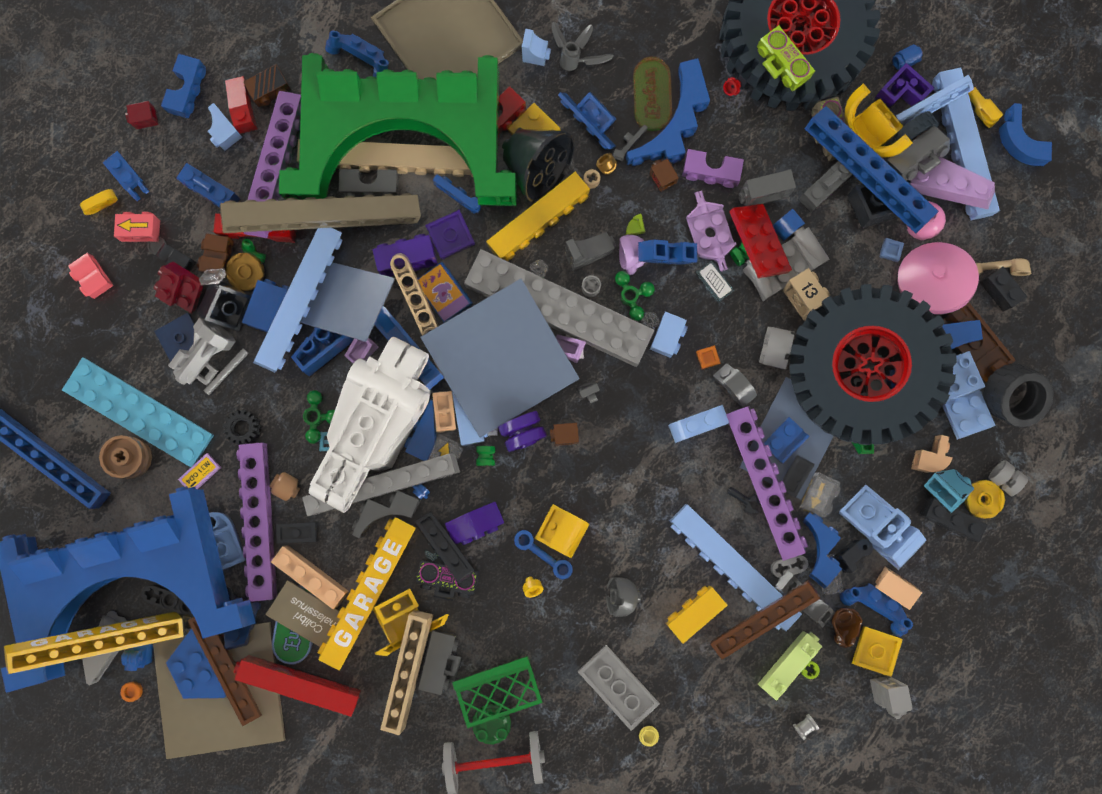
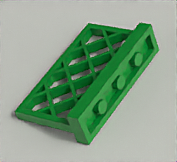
M528 656L452 682L467 728L543 703ZM528 669L530 679L526 685L517 680L519 672ZM516 673L515 678L509 676ZM503 677L513 680L508 691L498 686ZM515 682L525 687L521 697L510 692ZM488 683L494 687L490 697L479 692L483 684ZM496 688L507 693L502 704L491 699ZM527 688L535 692L537 700L528 702L522 699ZM470 690L475 693L471 704L463 700L462 691ZM477 695L488 700L483 710L473 705ZM508 695L519 700L515 708L511 709L504 705ZM490 701L500 706L497 714L491 715L485 712ZM473 708L481 712L479 719L470 723L468 717L470 709ZM483 714L488 716L486 718L481 719Z

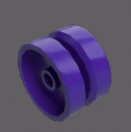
M537 411L519 416L498 427L503 437H511L505 442L508 452L529 447L547 437L544 427L533 428L541 420Z

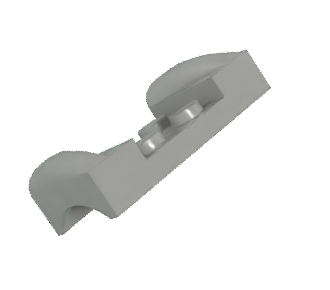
M804 227L799 228L794 232L795 236L782 245L792 268L789 273L758 279L751 261L748 260L746 262L747 266L743 269V272L757 288L762 301L783 290L788 281L808 268L813 271L829 260V257L809 227L806 229Z

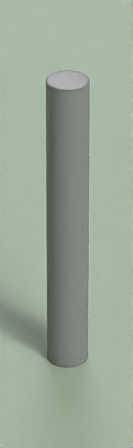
M243 348L203 391L210 395L249 353Z

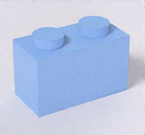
M665 312L650 350L669 358L673 356V353L677 355L681 346L678 343L680 336L684 337L688 326H685L687 320Z

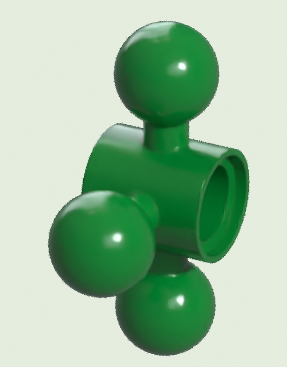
M620 271L615 276V282L623 287L620 297L621 302L631 307L629 311L630 318L634 321H639L644 317V310L642 307L637 306L636 301L640 295L651 296L655 291V287L648 281L643 282L640 289L629 286V274L625 271ZM626 292H632L635 298L633 300H628L625 298L624 294Z
M312 390L307 394V401L311 404V408L304 411L303 419L310 425L305 438L309 443L315 444L321 439V433L317 430V426L321 425L324 420L331 424L335 410H329L326 414H323L318 409V404L322 401V394L317 390ZM317 412V414H318L317 420L314 421V422H311V420H310V415H311V413Z

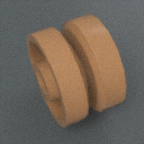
M120 435L112 437L105 442L101 448L99 459L101 467L111 477L133 479L146 473L151 465L152 454L147 443L140 438Z

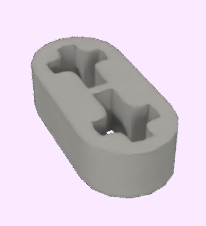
M802 555L784 561L783 559L776 560L771 565V572L778 578L787 571L793 575L802 573L808 568V560ZM797 558L798 560L803 561V564L800 565V569L797 566L791 567V564L797 562ZM778 564H780V566L788 567L787 569L782 570L783 574H780V572H776L775 569L778 568Z

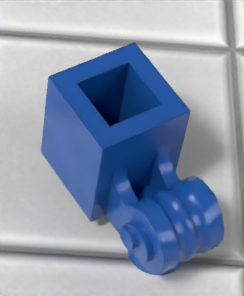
M153 643L125 649L121 655L122 665L125 666L124 670L137 671V668H144L145 665L152 663Z

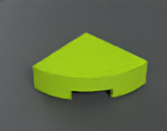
M641 214L634 216L629 222L626 235L645 233Z

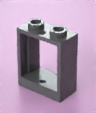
M790 169L746 180L738 194L740 203L744 206L767 204L788 198L796 188L792 171Z

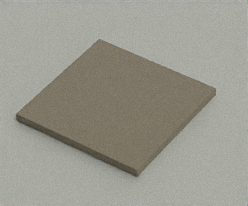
M396 0L371 17L407 70L417 72L419 79L426 77L436 79V73H441L444 70H450L453 73H461L468 70L476 73L478 78V57L492 55L498 58L499 64L520 50L523 39L494 0Z
M271 622L255 624L250 632L247 646L229 650L235 664L248 655L276 663L272 650ZM221 633L220 635L224 641V633ZM186 635L176 639L153 643L166 759L286 740L280 694L246 684L262 716L242 727L227 697L182 698L166 662Z

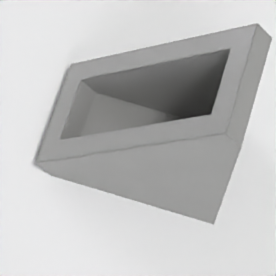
M119 651L82 658L85 679L88 685L99 681Z

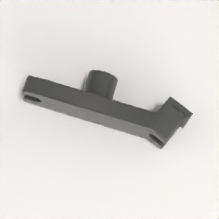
M644 124L634 136L628 132L623 138L628 142L622 150L615 149L613 157L623 161L627 152L646 133L648 127Z

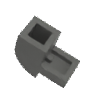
M727 363L713 375L714 379L727 389L730 397L743 408L757 396L749 380L738 369L732 368Z

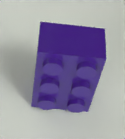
M425 234L416 235L414 239L410 240L399 239L395 241V244L391 245L387 243L377 245V248L372 249L379 274L389 277L395 276L390 262L393 256L398 253L405 254L408 257L414 271L438 265L431 238ZM402 258L394 260L396 267L402 268L405 266V261Z

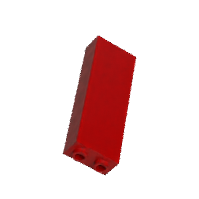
M251 655L241 659L240 662L238 661L234 669L236 681L352 717L361 690Z

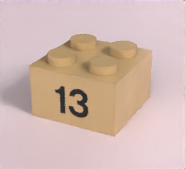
M809 268L790 279L783 289L804 321L812 309L817 310L822 307V301L830 296L828 290L825 287L822 288L818 282L819 278L816 273L811 272Z

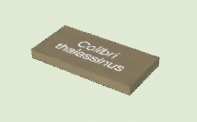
M287 580L265 614L319 647L323 642L327 643L330 638L327 633L332 624L336 626L339 618H337L338 609L330 608L319 598Z

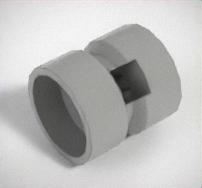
M1007 460L997 464L989 475V479L997 486L1002 485V490L1010 496L1018 494L1028 482V477L1019 470L1015 471V467Z

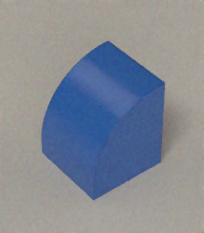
M792 209L778 220L773 227L782 241H785L805 223L795 210Z

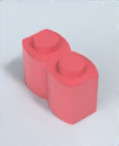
M89 253L84 254L68 265L71 270L69 272L70 276L76 282L79 281L81 285L79 289L86 297L90 296L95 299L113 286L100 264Z

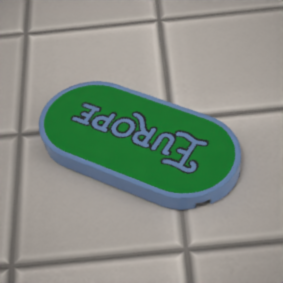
M297 585V586L301 587L302 589L306 590L307 592H309V591H308L307 589H305L303 586ZM276 621L272 640V650L276 658L286 664H296L303 661L310 654L313 643Z

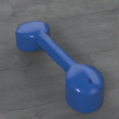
M522 530L515 535V546L520 550L529 549L552 566L556 578L567 579L571 576L573 568L570 562L555 560L533 543L534 538L530 532Z

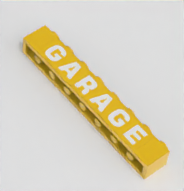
M394 517L393 520H388L384 528L387 530L384 538L382 536L379 537L375 544V547L378 548L374 555L370 554L365 563L368 565L365 573L361 571L356 580L359 583L355 590L351 589L346 598L349 600L346 608L342 606L337 615V618H339L337 625L332 624L327 633L330 636L327 643L323 642L317 652L320 654L319 661L339 671L416 527L397 517Z
M176 612L6 645L4 646L6 668L8 674L184 637L182 617Z

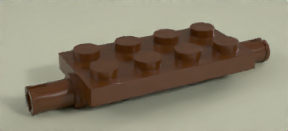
M969 302L962 308L947 313V316L943 318L944 324L980 320L983 339L960 345L955 349L959 354L970 351L984 384L987 383L988 378L995 370L1016 361Z

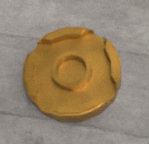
M238 253L227 262L226 277L233 287L243 291L253 290L257 280L263 281L265 275L264 266L255 255Z

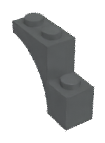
M397 490V493H393L389 500L390 507L372 499H368L367 502L364 501L360 508L362 514L359 520L356 519L353 523L352 530L354 531L352 535L362 538L366 530L375 521L388 515H404L413 518L421 499Z

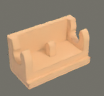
M452 391L432 393L436 432L455 431L456 424Z
M886 566L875 581L877 589L909 610L922 594L919 588Z

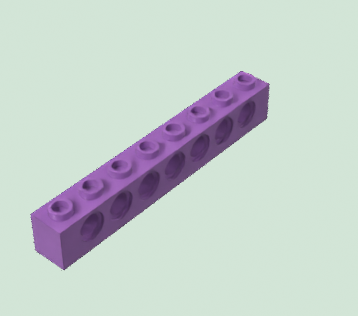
M283 91L278 93L248 200L259 202L267 199H276L278 201V198L281 197L279 194V170H286L288 163H291L292 148L297 143L296 134L297 131H300L301 121L300 94ZM271 231L244 232V234L267 238Z
M750 406L726 414L783 561L805 554L806 547H808L805 536L801 537L798 529H801L797 517L793 518L791 513L794 510L790 499L786 500L784 492H787L783 481L779 482L777 474H779L776 463L772 464L769 456H772L769 445H765L762 438L765 435L762 427H758L755 420L758 417L754 408L750 409ZM744 422H748L752 426V430L749 433H745L741 428ZM751 440L758 442V450L752 451L749 448ZM759 458L766 462V467L763 469L756 466V460ZM764 477H770L773 480L771 487L763 484ZM777 495L780 498V504H772L770 496ZM785 514L788 521L780 523L777 520V515ZM786 532H792L795 536V539L793 541H787L784 538V534Z
M267 444L239 445L237 459L240 461L238 478L241 480L242 486L239 489V496L243 502V507L240 510L241 518L244 519V527H242V537L245 538L243 556L246 558L247 564L244 567V574L248 579L245 592L250 601L272 600L277 597L275 565L271 563L275 554ZM254 458L256 466L251 469L249 461ZM252 478L257 479V486L255 488L250 486ZM254 497L259 501L257 507H253L251 504ZM255 516L260 519L258 527L253 525V518ZM256 536L261 538L260 546L254 544ZM257 555L261 556L263 560L260 566L255 563ZM258 575L264 578L262 585H259L256 581Z

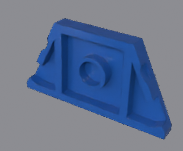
M191 629L166 662L182 698L227 697Z

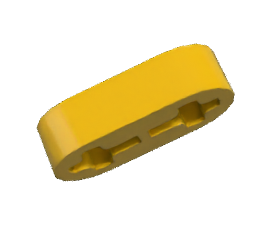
M108 189L82 201L80 207L85 215H91L114 204L118 199L114 191Z

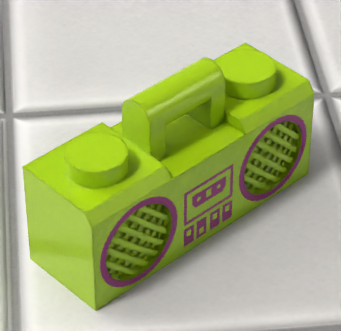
M779 25L760 39L757 45L758 52L763 58L767 59L763 62V66L774 79L781 75L783 84L793 92L812 77L815 72L814 68Z

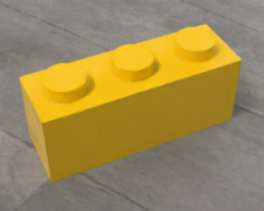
M702 587L697 592L698 596L693 600L691 598L682 605V610L678 613L676 611L667 618L668 622L666 625L683 644L728 606L713 587Z

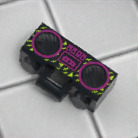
M422 559L420 560L416 584H420V588L431 590L432 587H435L434 597L453 601L455 592H458V596L469 598L470 595L475 594L479 571L474 570V574L458 584L443 563ZM440 586L451 588V591H442Z

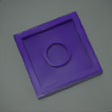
M460 210L425 225L441 260L475 245Z

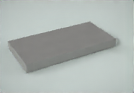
M607 645L578 670V673L631 731L660 704Z

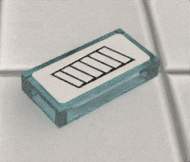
M712 261L696 272L718 303L735 291Z

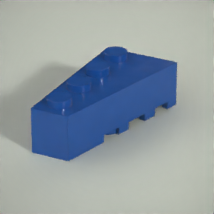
M315 327L313 333L304 340L291 358L302 372L311 376L350 345L354 338Z

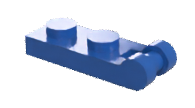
M436 174L433 178L434 186L472 213L480 211L481 207L478 205L476 197H468L464 189L459 186L457 188L454 187L452 181L446 176L441 177Z

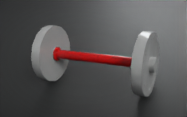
M538 731L529 732L531 750L529 754L457 763L454 743H444L442 772L443 776H445L448 794L458 793L459 771L522 763L532 764L535 784H542V763H545L544 750L540 751Z

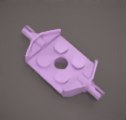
M702 191L696 192L694 194L698 202L697 207L687 216L686 220L693 241L697 243L698 256L706 260H715L718 263L720 272L728 269L725 256L733 249L736 242L734 243L723 211L724 205L706 202ZM708 228L713 229L715 236L708 237L705 234V230Z

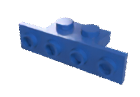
M560 92L558 96L562 99L561 103L567 109L570 108L574 112L573 116L579 122L583 121L586 124V130L591 135H596L600 139L598 141L600 145L605 149H615L616 145L604 134L616 120L607 108L591 92L578 105L567 93Z

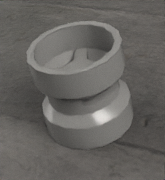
M589 275L583 279L582 292L587 297L597 296L601 288V282L597 276Z

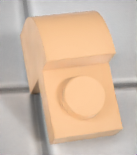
M944 435L935 436L931 452L916 450L911 469L929 473L939 472L947 468L952 461V457L945 456V453L950 448L949 437Z

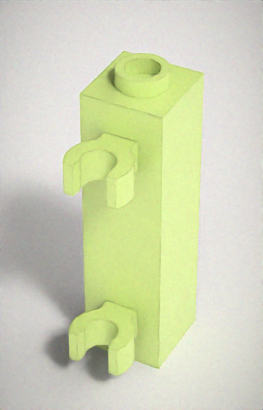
M802 631L758 685L777 701L822 648L818 643L820 639L812 632L808 634Z

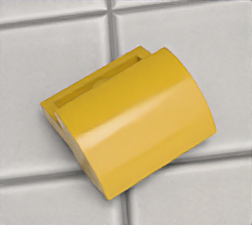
M553 504L535 539L572 558L589 523Z

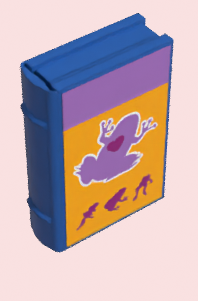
M441 262L418 278V281L426 299L445 323L471 307L473 302L452 275L451 270L447 268L444 262Z

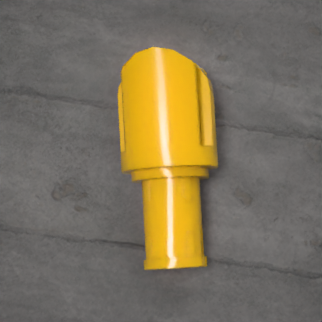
M976 87L968 92L970 101L975 106L974 112L988 128L993 127L1003 116V113L991 99H985Z

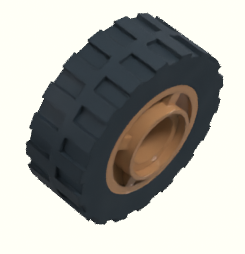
M926 111L903 126L894 139L898 141L906 134L913 141L932 126L938 127L939 122L930 111Z

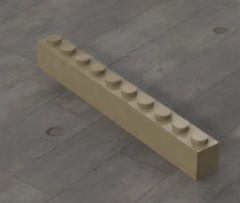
M404 193L401 196H393L392 194L374 197V195H365L363 197L345 196L344 198L329 196L324 199L308 197L305 200L288 198L283 201L267 199L259 202L256 200H246L245 202L226 201L220 203L223 233L418 223L421 217L418 195Z

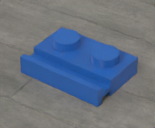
M788 417L764 444L769 445L772 455L783 464L810 436Z

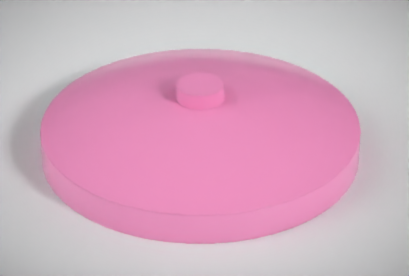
M942 242L928 243L915 248L903 259L898 271L900 293L906 290L913 293L912 299L919 303L924 300L931 306L929 311L932 314H946L965 306L974 296L979 281L978 268L973 258L958 246Z

